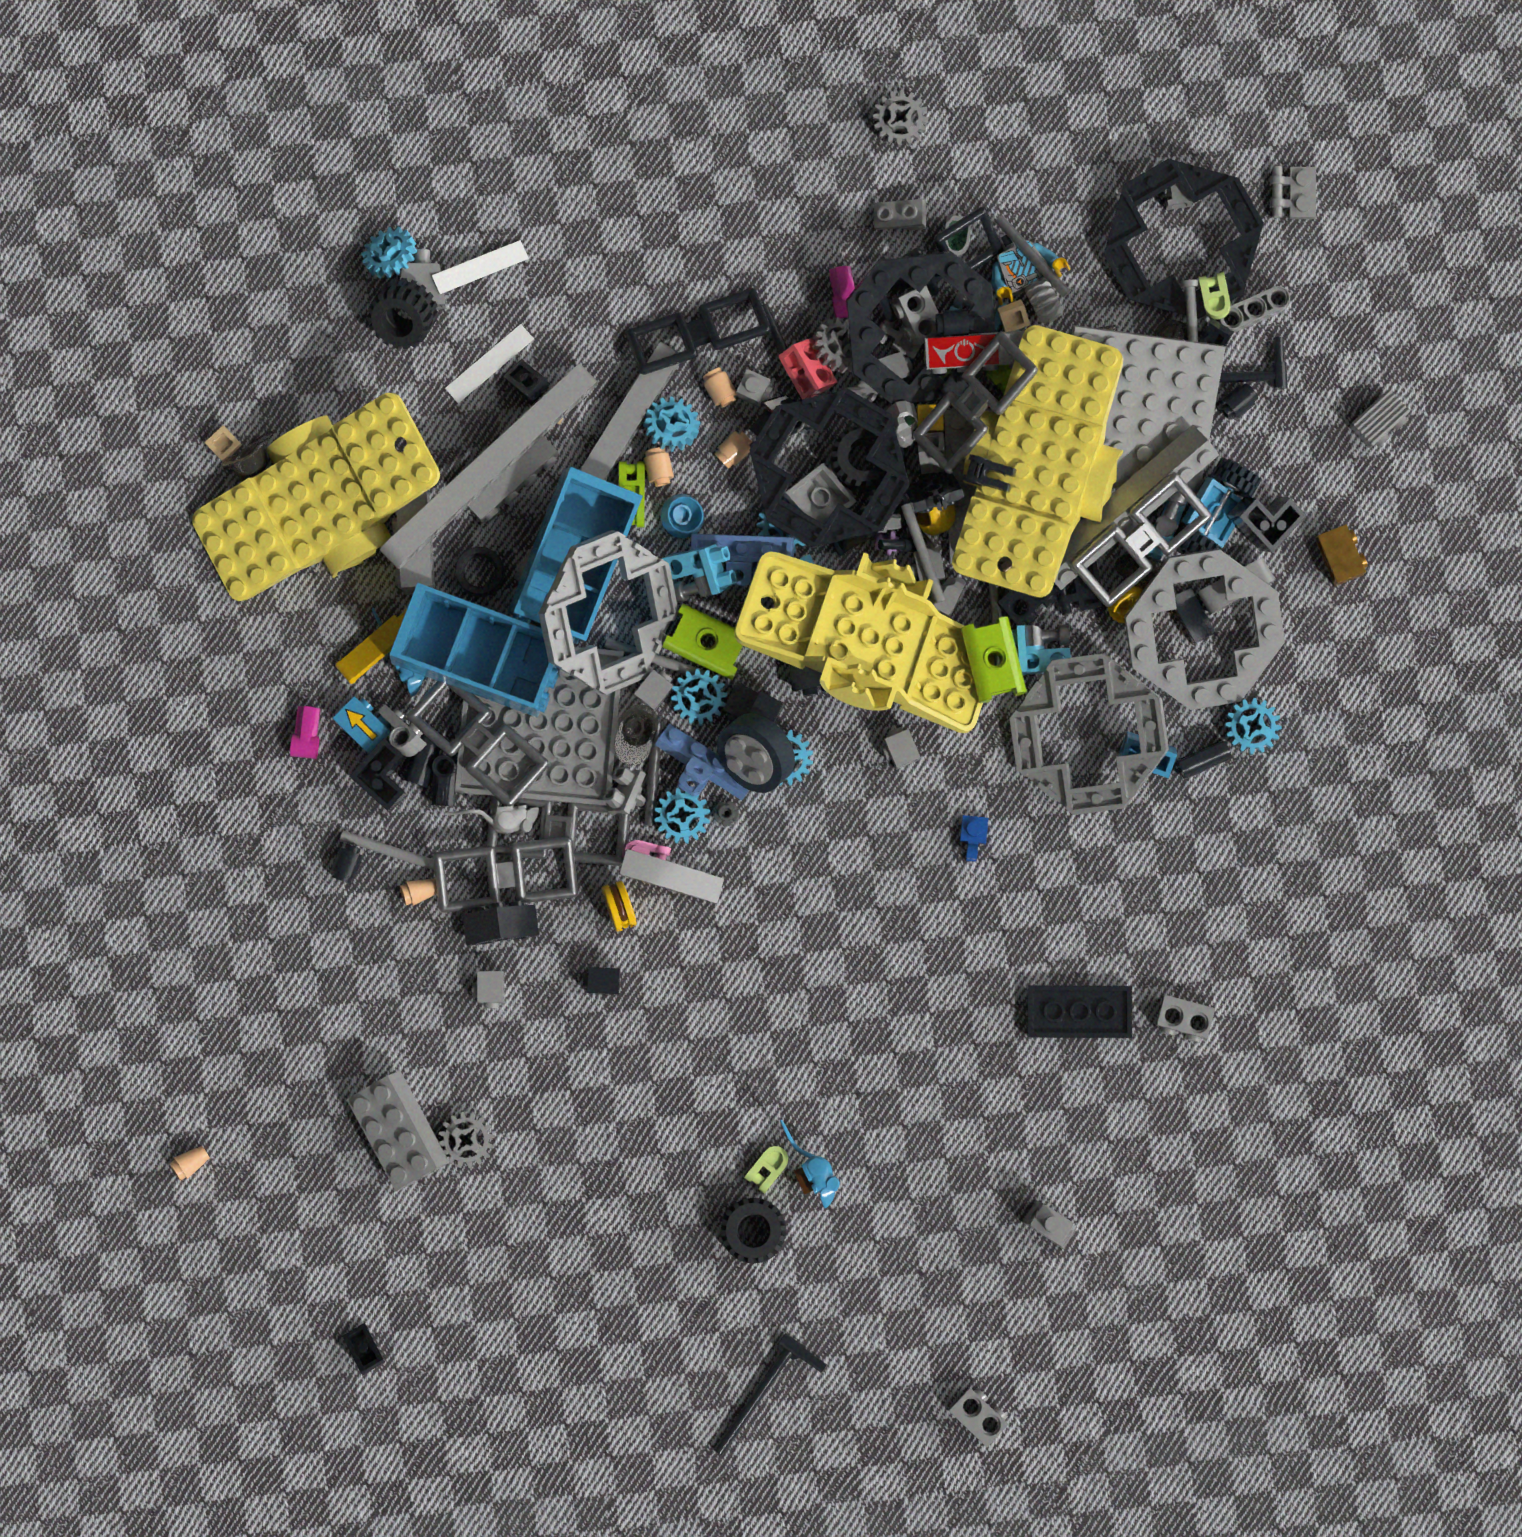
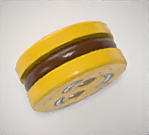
M619 880L615 884H610V886H602L603 898L615 931H622V927L628 928L630 926L631 928L636 926L635 914L623 881Z

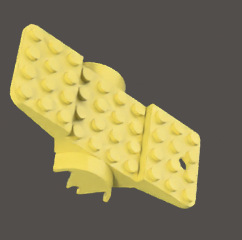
M1033 325L1024 331L1019 349L1037 366L1038 372L1003 414L998 415L985 411L981 415L980 419L988 427V431L966 456L963 475L967 474L970 460H968L970 454L1015 468L1017 471L1014 477H1005L996 472H989L987 474L990 478L1000 479V481L1009 483L1011 491L1008 493L963 480L964 483L977 486L975 495L971 498L952 558V565L955 571L961 575L1034 597H1044L1053 588L1070 537L1080 517L1101 523L1102 508L1112 496V486L1116 483L1117 461L1122 455L1123 450L1103 444L1108 416L1123 366V356L1115 347L1039 325ZM1016 360L1014 361L1004 395L1025 372V369ZM1003 557H1008L1012 561L1011 569L1006 572L1000 571L997 566L998 561Z
M385 393L332 425L328 416L325 415L310 420L280 436L266 449L273 463L271 467L255 477L247 478L199 508L193 515L192 523L229 595L236 601H245L296 572L323 560L331 576L335 578L338 576V572L364 563L363 560L375 556L376 549L382 547L391 538L384 523L394 512L435 486L439 481L440 472L400 396L396 393ZM398 437H403L406 440L407 445L403 452H399L395 448V441Z
M771 551L762 555L758 561L734 629V636L738 643L802 670L806 666L821 672L820 684L823 689L846 704L862 709L880 711L890 709L892 703L895 702L900 704L899 709L959 733H968L975 727L982 704L979 703L961 631L964 625L939 613L931 601L927 600L933 580L916 581L910 565H906V567L898 566L896 559L872 563L866 553H863L857 571L832 570L778 552ZM766 596L772 598L774 607L770 609L764 608L761 605V598ZM994 654L988 655V662L995 666Z

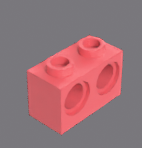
M812 338L793 344L778 356L802 399L818 396L837 383L828 364L822 365L824 359L822 357L816 358L819 350L812 348L815 344Z

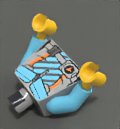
M1007 235L999 239L1004 252L997 255L996 263L992 266L991 284L997 294L999 305H1003V298H1009L1013 302V297L1026 291V287L1032 285L1031 283L1045 278ZM1026 240L1051 269H1054L1058 277L1062 276L1061 268L1070 270L1065 258H1059L1038 243L1032 244L1030 240Z

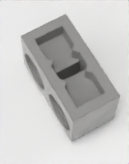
M927 286L920 293L913 288L892 298L894 302L892 306L893 311L898 319H902L905 326L903 332L909 342H912L913 345H921L924 343V337L939 336L936 333L935 315L939 314ZM910 297L914 298L917 303L914 311L909 310L907 306ZM921 321L927 324V332L924 335L918 330V325Z
M1164 995L1155 1026L1161 1028L1160 1033L1175 1036V1033L1178 1032L1185 1034L1186 1040L1200 1043L1201 1039H1208L1215 1008ZM1169 1009L1177 1011L1179 1019L1175 1024H1171L1165 1019V1013ZM1193 1016H1199L1204 1021V1026L1199 1031L1194 1030L1190 1025V1020Z
M969 1387L948 1411L988 1447L1009 1425L1005 1421L1008 1416L997 1406L992 1409L986 1403L989 1398L979 1388L973 1391ZM967 1399H974L978 1404V1408L973 1414H968L963 1409V1404ZM987 1417H993L997 1421V1427L992 1432H986L982 1427L983 1420Z

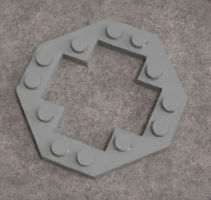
M615 530L571 546L539 611L548 661L605 695L647 678L652 669L650 664L655 654H659L667 637L665 633L671 621H675L679 612L670 565ZM618 558L622 579L630 580L642 574L644 575L652 619L632 627L637 652L600 666L597 646L589 645L575 651L566 606L586 598L582 572Z
M1219 548L1167 557L1161 565V569L1141 592L1136 603L1124 615L1131 667L1190 710L1241 702L1285 643L1278 591ZM1222 575L1226 600L1251 596L1257 645L1232 649L1236 675L1187 683L1184 660L1182 658L1158 662L1151 613L1177 609L1174 583Z
M1105 653L1052 660L1042 677L1026 695L1023 703L1010 717L1016 770L1033 781L1038 788L1052 799L1062 804L1072 815L1126 808L1169 750L1162 698ZM1106 679L1109 705L1134 702L1141 753L1116 757L1120 783L1072 789L1069 763L1044 766L1037 715L1062 712L1058 686Z

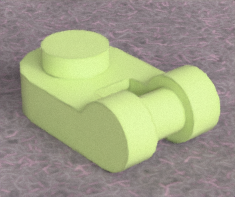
M1224 272L1216 273L1217 276L1199 277L1207 315L1213 319L1226 317L1230 311V299ZM1219 286L1220 291L1209 292V288Z
M779 1146L768 1148L744 1178L749 1182L753 1181L760 1187L759 1190L765 1194L788 1164L787 1152ZM762 1167L771 1172L767 1179L758 1173Z

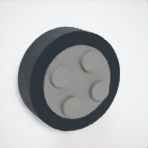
M752 713L743 714L729 724L718 737L717 750L723 767L733 780L750 791L757 793L770 792L793 772L795 756L789 739L774 722L764 716Z

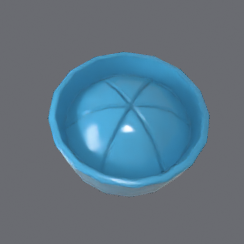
M673 495L665 501L661 509L662 525L674 537L683 539L691 537V534L700 531L704 523L703 507L691 495Z

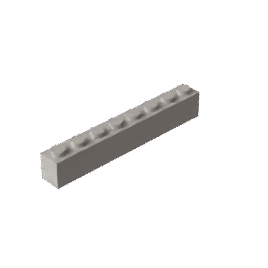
M1194 425L1190 426L1112 493V496L1102 508L1101 523L1086 518L1078 522L1072 532L1054 582L1060 590L1078 576L1071 567V561L1110 526L1117 524L1127 534L1138 525L1130 515V509L1165 478L1175 472L1187 483L1219 456L1209 440ZM1173 485L1142 513L1145 517L1150 515L1178 491L1177 488ZM1115 537L1111 539L1083 565L1088 568L1116 544L1118 540Z

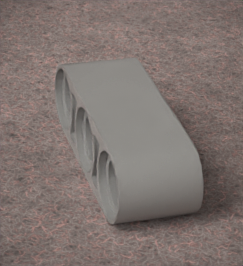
M1282 286L1272 287L1230 306L1228 315H1232L1237 319L1235 326L1227 325L1224 318L1219 319L1218 322L1236 333L1283 312L1290 301V294ZM1275 294L1282 296L1284 303L1282 305L1273 304L1271 296ZM1249 305H1256L1260 308L1261 313L1257 316L1251 315L1247 307Z
M1263 557L1245 566L1246 569L1268 585L1275 581ZM1223 578L1198 592L1210 615L1243 599H1225Z

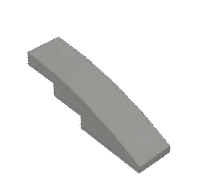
M629 849L625 850L619 875L715 904L718 903L724 881L723 878Z

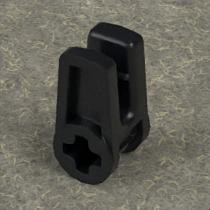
M970 454L968 459L970 460L967 474L963 475L962 480L1010 493L1011 485L1009 483L1000 481V479L990 478L987 474L989 472H996L1005 477H1014L1017 471L1015 468Z

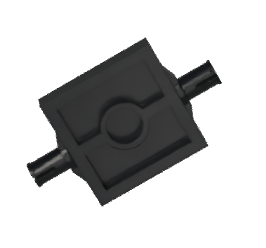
M953 473L930 477L929 474H925V476L920 474V481L910 484L905 493V497L915 513H927L932 511L934 507H937L940 511H942V507L946 510L947 506L954 505L958 500L965 498L963 489Z

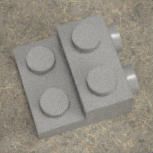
M824 463L783 495L792 506L824 525L838 503L848 509H852L857 502L852 491L844 487L839 482L835 472L831 468H827Z

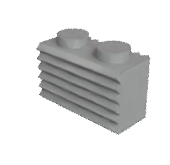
M1388 389L1355 419L1349 427L1370 449L1375 444L1379 448L1390 438L1387 434L1394 427L1398 431L1408 422L1406 416L1410 410L1392 390Z

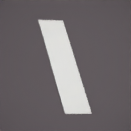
M521 240L434 274L432 278L439 293L442 294L529 258Z
M520 324L445 389L457 403H460L533 341L534 338Z

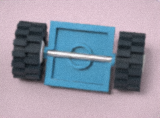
M1220 458L1211 474L1212 478H1206L1196 495L1211 512L1212 517L1180 545L1176 551L1187 554L1217 548L1222 550L1236 525L1227 514L1241 500L1238 496L1252 497L1261 482L1259 476L1255 475L1251 470H1247L1246 467H1242L1237 462L1234 463L1230 459ZM1190 506L1182 520L1186 525H1189L1199 516L1192 506Z

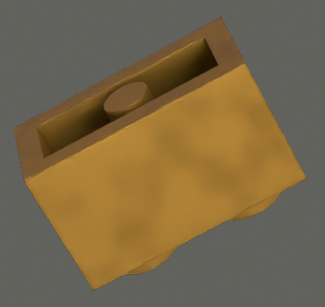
M1347 524L1316 537L1315 541L1334 587L1363 576L1366 573L1367 561L1363 553H1358L1355 546L1358 543L1356 534L1353 529H1348Z

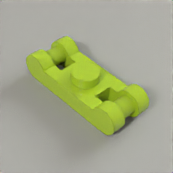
M619 461V486L643 496L632 525H637V528H645L644 461H637V464H627V461ZM627 474H637V480H627Z

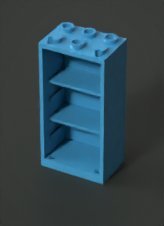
M573 467L563 469L507 613L513 615L512 618L528 624L533 623L537 627L542 628L539 611L570 547L611 530L619 531L627 538L643 496ZM618 558L582 572L586 598L566 606L573 644L587 640Z
M420 583L416 585L389 654L393 665L454 686L538 718L540 712H545L550 699L548 698L549 687L554 689L559 676L557 674V667L548 661L542 628Z

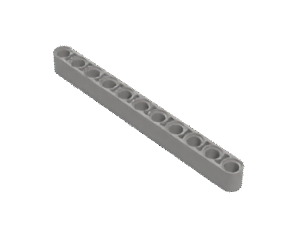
M660 342L647 363L679 352ZM679 364L646 375L639 374L580 471L607 481L645 420L647 410H650L652 403L657 401ZM532 548L514 576V579L520 581Z
M581 364L575 366L381 547L380 551L398 569L403 567L596 387L598 381Z

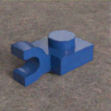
M962 816L960 842L968 843L966 861L976 862L978 844L986 845L989 818Z

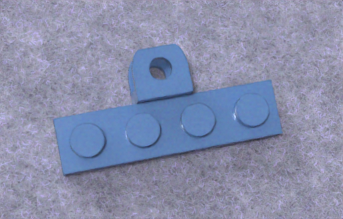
M691 534V550L716 544L717 547H728L730 560L726 562V571L733 569L738 580L733 585L747 586L751 584L758 561L767 552H778L794 558L793 537Z
M669 724L658 738L655 746L686 765L677 784L679 788L690 795H699L709 780L740 800H743L749 792L748 789L739 785L727 773L718 754L673 725ZM687 781L693 782L695 786H689L687 784Z

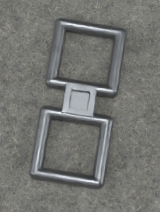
M998 332L963 373L962 379L969 385L960 398L953 391L947 392L914 431V440L946 473H953L988 431V427L979 417L988 406L996 414H1003L1037 374V366L1003 332ZM1001 345L1025 369V372L1003 398L998 401L974 376ZM952 405L976 430L954 456L948 460L925 434L946 409Z
M1171 473L1130 509V515L1139 524L1126 535L1119 525L1113 524L1071 561V567L1105 606H1112L1152 571L1153 566L1145 557L1152 549L1157 546L1164 555H1170L1211 519V512L1179 474ZM1174 485L1199 516L1167 542L1142 512ZM1115 537L1140 567L1108 594L1083 564Z
M437 681L408 713L407 719L449 756L455 755L463 745L467 747L475 756L467 763L466 771L505 806H513L549 766V761L507 724H503L492 735L482 726L483 722L491 714L490 709L472 693ZM446 686L451 688L478 712L452 743H449L420 717ZM505 737L536 763L510 794L506 793L478 768Z
M491 796L490 809L500 807L503 804L495 796ZM520 798L514 804L542 807L539 840L568 836L573 840L574 850L578 811L608 813L607 810L609 806L568 803L566 817L552 815L553 801ZM616 813L619 814L616 855L574 852L575 862L621 866L623 861L622 849L628 840L630 813ZM489 823L486 846H493L496 855L512 857L511 846L497 845L498 832ZM549 849L522 852V858L546 859Z
M567 836L516 842L511 845L512 860L496 861L495 848L493 846L434 853L433 863L439 910L442 913L472 910V908L487 906L489 908V904L501 902L500 889L515 887L517 901H524V903L576 897L578 895V884L572 838ZM563 847L567 888L526 893L522 852ZM485 857L490 897L449 902L444 862Z

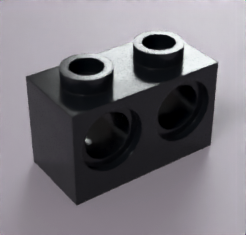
M1054 584L1051 592L1044 597H1034L1011 590L998 603L1017 625L1026 624L1028 626L1039 617L1037 612L1045 606L1047 609L1058 600L1056 595L1060 592V589ZM1019 600H1024L1027 604V610L1024 614H1019L1016 610V604Z

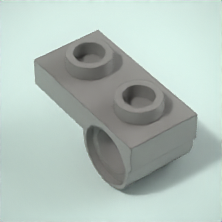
M915 199L874 203V228L876 230L898 228L907 230L925 229L926 201Z
M384 705L378 711L394 727L389 735V741L401 754L406 757L414 756L427 745L420 738L423 733L413 723L409 726L404 723L407 717L397 708L392 711L387 705Z

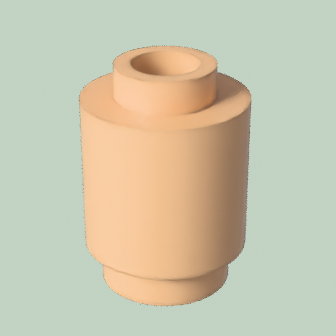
M720 367L702 377L705 381L703 385L715 406L721 404L723 408L735 401L736 389L727 373L723 372Z
M734 431L717 447L719 450L715 453V456L729 469L732 465L736 466L750 452L751 447L749 445L752 441L743 431L739 434Z
M660 447L645 451L644 463L649 483H655V487L670 484V479L674 478L669 453H666L665 448L662 450Z

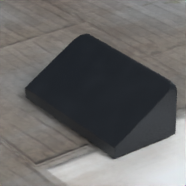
M1192 588L1175 595L1177 609H1174V612L1192 645L1216 633Z

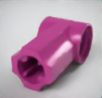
M839 266L829 270V277L834 296L832 297L835 318L841 319L848 317L846 299L855 287L851 266Z
M298 706L295 733L292 734L290 756L317 759L320 708Z

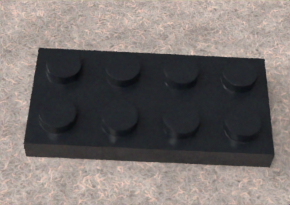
M1028 985L1027 1038L1132 1039V986Z

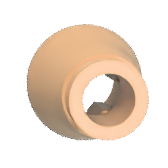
M435 878L405 881L404 885H400V892L405 906L409 904L414 906L437 894Z
M200 1146L173 1157L174 1160L169 1165L181 1181L184 1178L188 1179L210 1158L205 1149Z

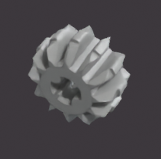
M1047 279L1037 280L1031 283L1032 285L1026 287V295L1041 323L1053 322L1063 315L1061 303Z

